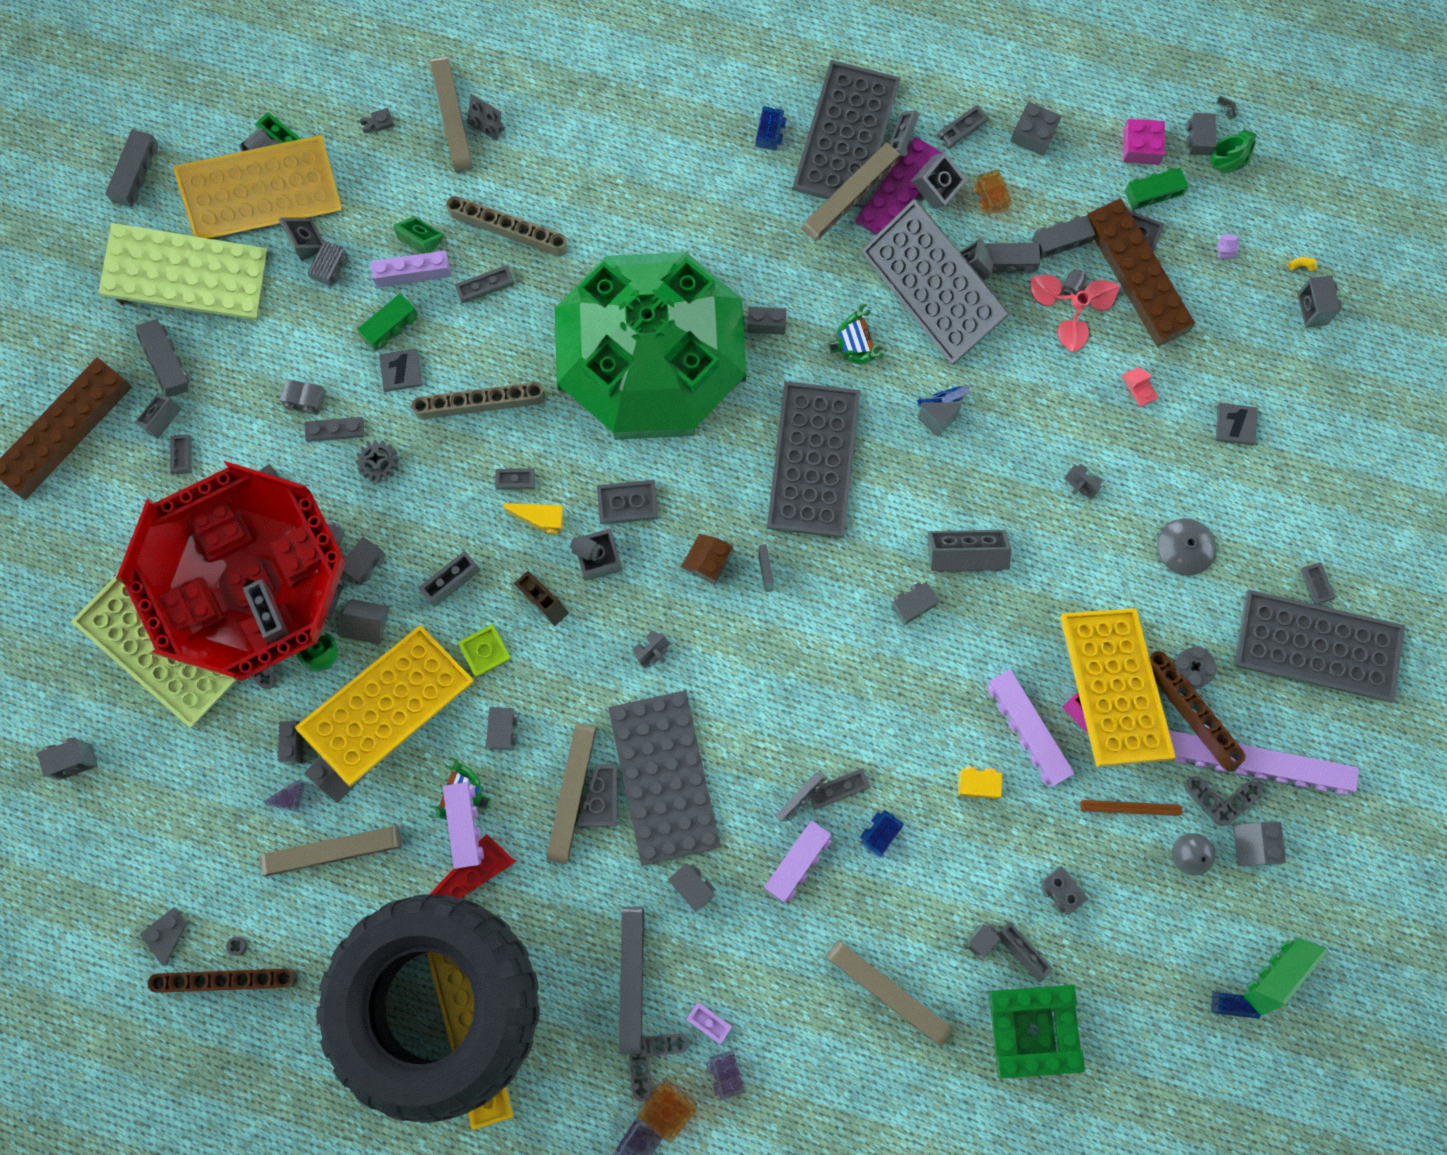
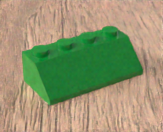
M1301 938L1293 941L1286 940L1279 947L1281 951L1269 959L1270 964L1258 972L1259 977L1257 980L1254 979L1247 985L1246 988L1248 990L1243 997L1260 1015L1285 1006L1329 951L1322 946Z

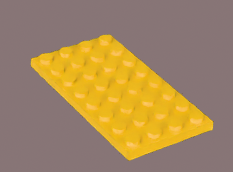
M323 135L173 166L191 230L195 237L208 239L279 224L281 217L307 218L342 210Z
M1137 609L1062 613L1060 619L1096 767L1174 760L1176 757Z
M419 625L296 725L295 729L344 782L351 787L472 685L474 680Z

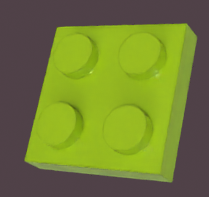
M493 624L457 642L476 678L511 660Z

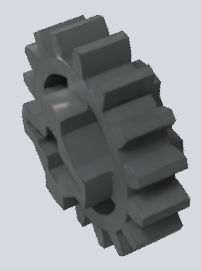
M374 440L373 445L367 442L366 449L364 447L360 448L362 454L357 453V457L360 459L356 461V464L360 466L357 468L358 471L362 473L365 479L369 476L371 482L375 478L378 482H381L382 477L388 480V474L394 475L392 470L398 469L395 463L399 461V458L396 456V450H392L393 447L390 443L386 446L383 440L380 444H378L377 440ZM381 450L387 452L389 455L382 454ZM366 467L373 468L374 472L369 471Z

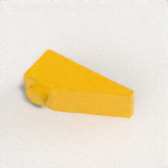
M504 503L503 507L506 513L542 532H546L547 535L563 533L564 509L562 505Z

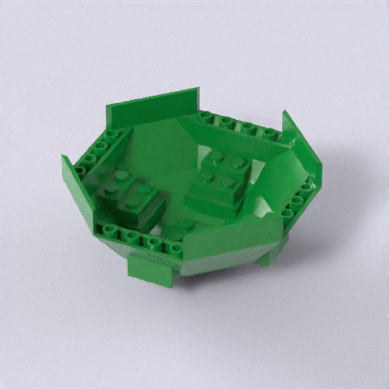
M687 252L606 256L555 307L556 378L558 390H565L611 430L614 440L695 436V428L742 379L746 382L742 299ZM649 315H651V318H650V319H644V317H643V316H647V317H648Z

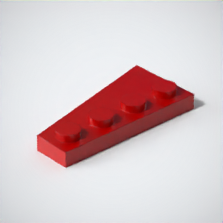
M486 834L478 842L479 847L483 848L484 859L481 860V864L453 869L430 894L463 898L516 863V861Z

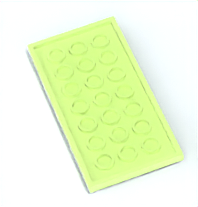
M111 223L99 296L257 320L267 248Z
M116 576L71 621L189 728H192L237 681L230 677L152 653L151 651L155 650L124 584L118 581Z

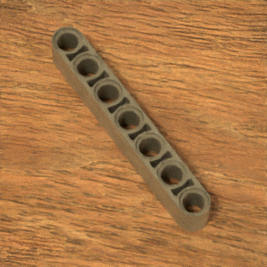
M448 56L430 59L454 170L457 172L471 169L473 164Z
M885 143L805 221L801 229L814 241H818L897 164L902 154L889 143Z
M452 196L446 202L450 216L456 220L556 256H563L568 250L566 237L561 233L458 196ZM488 219H494L491 222H487ZM505 225H511L509 228H504ZM523 231H528L526 234H521ZM540 237H545L544 240H538ZM557 243H562L559 247L555 246Z
M531 382L417 397L412 401L411 407L418 418L429 419L537 405L544 401L545 393L540 383ZM534 391L540 392L538 396L531 395ZM516 393L521 394L517 399L512 398ZM496 396H502L499 401H494L493 399ZM478 398L483 399L481 403H474ZM458 401H464L461 406L455 405ZM440 403L445 404L442 408H436ZM420 406H426L424 410L418 411Z
M578 723L575 725L547 852V861L562 864L568 863L596 734V727Z
M399 826L373 830L259 855L262 876L280 874L401 848L402 843Z
M837 940L827 954L826 958L939 1046L942 1047L954 1031L947 1023Z

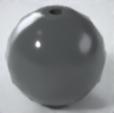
M1187 833L1180 836L1172 848L1174 864L1183 873L1188 875H1202L1206 873L1215 861L1216 852L1214 845L1206 836L1198 833Z

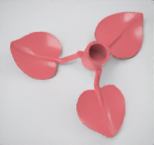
M1053 275L1032 276L1030 282L1034 299L1042 305H1052L1055 298L1058 300L1072 299V305L1077 309L1073 321L1065 320L1057 329L1059 341L1070 352L1078 351L1088 338L1089 330L1087 324L1083 321L1076 322L1082 309L1090 303L1096 310H1107L1113 305L1120 289V285L1114 282L1096 280L1089 283L1085 291H1080L1076 295L1058 296L1062 291V285L1057 277Z

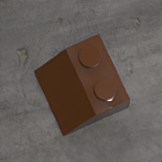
M699 534L683 561L681 568L715 585L733 554L734 546L716 537Z

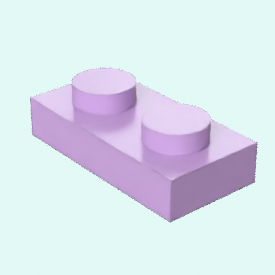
M699 1002L686 1019L719 1044L722 1043L732 1028L731 1025Z

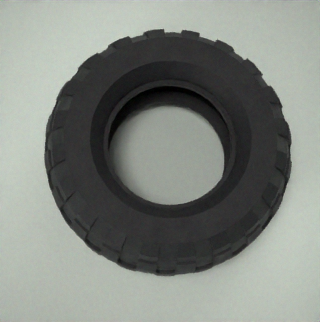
M422 894L395 900L383 905L373 914L360 920L353 927L349 936L340 942L330 959L332 962L328 971L322 977L319 991H321L320 1006L317 1007L316 1018L317 1024H320L322 1035L320 1043L325 1057L330 1059L337 1079L345 1088L348 1087L354 1093L358 1101L366 1107L378 1110L395 1120L433 1123L467 1114L485 1105L514 1079L523 1061L529 1055L534 1042L533 1036L540 1016L537 993L539 986L536 972L533 971L529 960L528 951L503 919L494 915L480 904L447 895ZM429 952L445 956L457 964L468 978L474 995V1016L467 1036L455 1051L441 1060L419 1058L406 1051L394 1038L386 1017V999L394 977L410 960Z

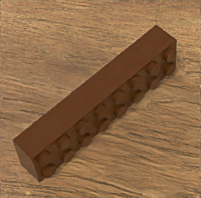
M1119 198L1088 213L1087 216L1096 234L1094 237L1096 244L1156 346L1159 347L1190 332L1195 325V321L1123 200Z
M96 357L0 458V481L15 494L26 500L125 396L132 386Z

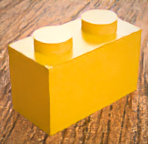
M964 767V770L959 771L958 796L988 799L1001 798L1002 773H998L997 769L986 768L985 771H977L976 767Z

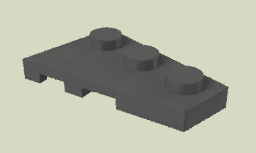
M617 765L596 766L576 827L617 826Z

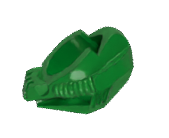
M1243 129L1238 135L1235 134L1220 139L1216 143V149L1211 155V165L1222 173H1230L1250 163L1257 134Z

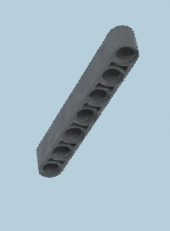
M643 906L622 907L620 1054L642 1053Z

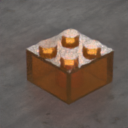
M664 1077L649 1098L638 1109L637 1117L671 1144L697 1111V1103Z

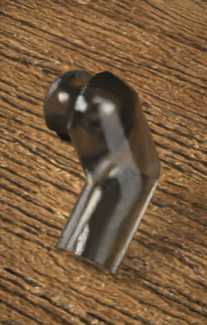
M1220 95L1216 104L1224 108L1227 118L1234 119L1238 114L1236 103Z

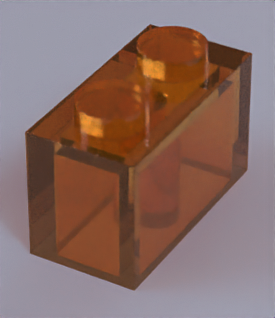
M999 169L978 175L974 183V189L980 195L981 207L983 210H986L987 215L1008 210L1011 199Z

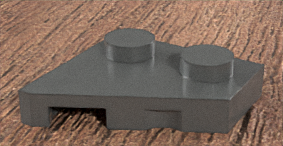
M173 907L140 934L162 966L168 964V959L173 949L176 948L179 937L187 926V922L179 911Z

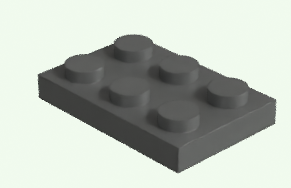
M655 480L597 485L600 524L658 519Z

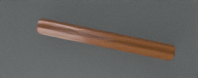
M1082 800L1080 803L1081 811L1167 816H1180L1182 814V806L1177 804Z

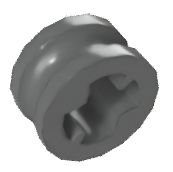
M232 937L227 942L226 950L230 955H242L247 950V942L242 937ZM239 941H240V942H241V944H240V946H239V947H240V951H238V950H234V951H233V948H234V944H233V943H234V942L239 943Z

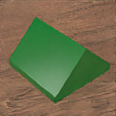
M415 216L394 224L393 227L399 240L422 254L433 252L445 235Z

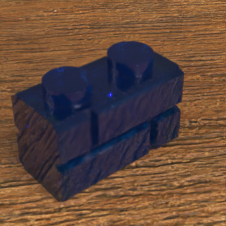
M767 106L762 108L755 147L777 151L778 145H782L783 134H781V129H785L787 122L783 109H773Z
M883 810L882 813L877 812L871 820L874 824L870 830L865 828L859 837L862 839L860 845L878 858L882 857L904 825L903 822L886 810Z
M1212 991V1013L1260 1019V1014L1243 995Z

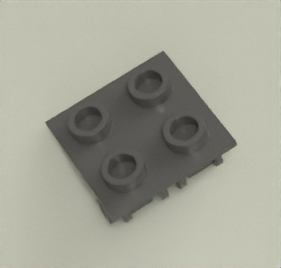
M471 94L467 123L497 141L499 132L503 133L505 130V126L500 122L502 112Z

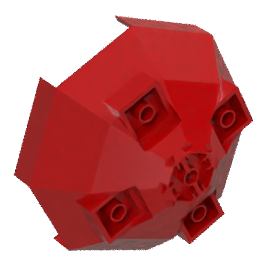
M224 461L227 468L154 503L147 497L116 579L124 584L155 648V650L151 651L152 653L243 681L317 643L346 561L311 491L305 485ZM262 579L270 588L289 635L271 644L263 638L243 590L249 581L256 582Z

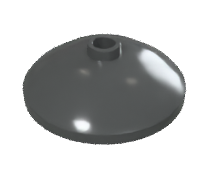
M1182 518L1170 522L1162 529L1157 541V550L1162 562L1173 572L1181 575H1195L1206 570L1213 562L1216 555V542L1213 534L1204 524L1194 519ZM1188 541H1192L1193 546L1188 545Z

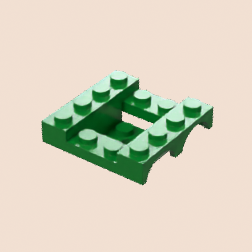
M1075 984L988 991L998 1078L1085 1072L1076 1013L1077 998ZM1052 1008L1054 1011L1058 1051L1056 1050ZM1031 1024L1036 1025L1038 1028V1033L1034 1037L1029 1036L1027 1033V1028Z

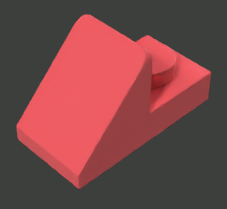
M1137 367L1121 375L1140 408L1158 399L1149 382L1152 375Z

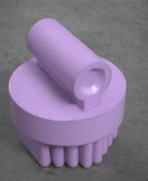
M1223 234L1219 237V242L1217 243L1219 259L1236 258V252L1239 250L1238 236Z

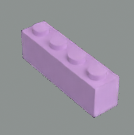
M446 250L371 261L372 278L377 288L451 277Z
M470 782L443 786L454 869L479 865L481 860L484 859L483 848L479 847L478 839H481V831L479 826L476 827L475 818H478L477 806H473L472 798H475L474 785L471 786Z
M811 820L763 889L782 903L785 900L790 902L796 893L794 888L797 883L802 885L808 876L805 873L808 867L811 866L813 868L820 859L817 854L821 849L825 851L831 843L829 839L831 834Z

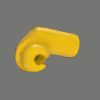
M1301 256L1288 262V267L1292 271L1301 266H1307V271L1312 272L1317 269V261L1314 258Z

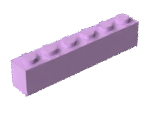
M1011 669L990 680L987 683L988 693L998 701L999 704L997 706L1001 714H1006L1009 719L1008 725L1014 733L1017 732L1020 737L1019 743L1024 750H1028L1031 755L1029 759L1035 768L1038 767L1042 773L1040 778L1043 783L1051 788L1075 774Z

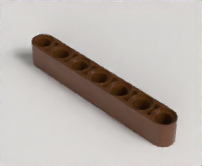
M1161 651L1153 652L1149 658L1156 684L1220 765L1227 771H1236L1246 758L1242 748L1179 670L1178 675L1176 666L1169 657Z
M292 969L157 973L150 976L147 984L150 991L155 993L289 988L297 982V974ZM285 972L290 977L287 984L282 982V975ZM264 973L269 977L265 985L261 982V977ZM243 974L248 978L244 986L240 983V978ZM222 975H225L227 978L224 986H221L219 982ZM201 976H204L206 979L203 987L199 985ZM180 977L185 979V984L182 988L178 985ZM159 978H162L164 980V985L162 988H158L157 981Z

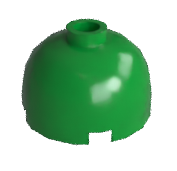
M328 633L319 636L316 644L296 653L297 659L306 669L312 672L324 671L329 669L336 661L338 647L333 637Z

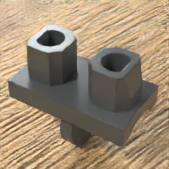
M1083 464L1074 465L1064 479L1075 488L1072 492L1073 495L1079 491L1082 495L1092 500L1102 487V479L1098 476L1090 478L1086 474L1088 471L1087 467Z
M651 631L646 637L649 644L645 648L641 644H637L633 648L636 659L644 669L650 663L654 665L658 660L661 663L666 661L663 655L667 652L666 648L670 643L664 634Z

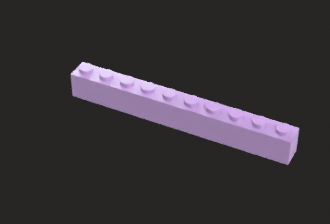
M1169 730L1176 763L1187 764L1192 762L1199 768L1212 766L1215 767L1216 771L1228 772L1220 765L1198 736ZM1238 744L1244 751L1246 758L1235 771L1236 775L1248 776V774L1255 775L1256 779L1260 780L1272 778L1275 779L1276 783L1280 784L1293 782L1296 783V787L1308 788V786L1316 787L1315 790L1328 792V790L1336 791L1337 795L1348 796L1357 790L1358 767Z

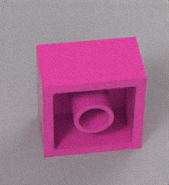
M1128 119L1123 129V162L1159 165L1165 155V121Z

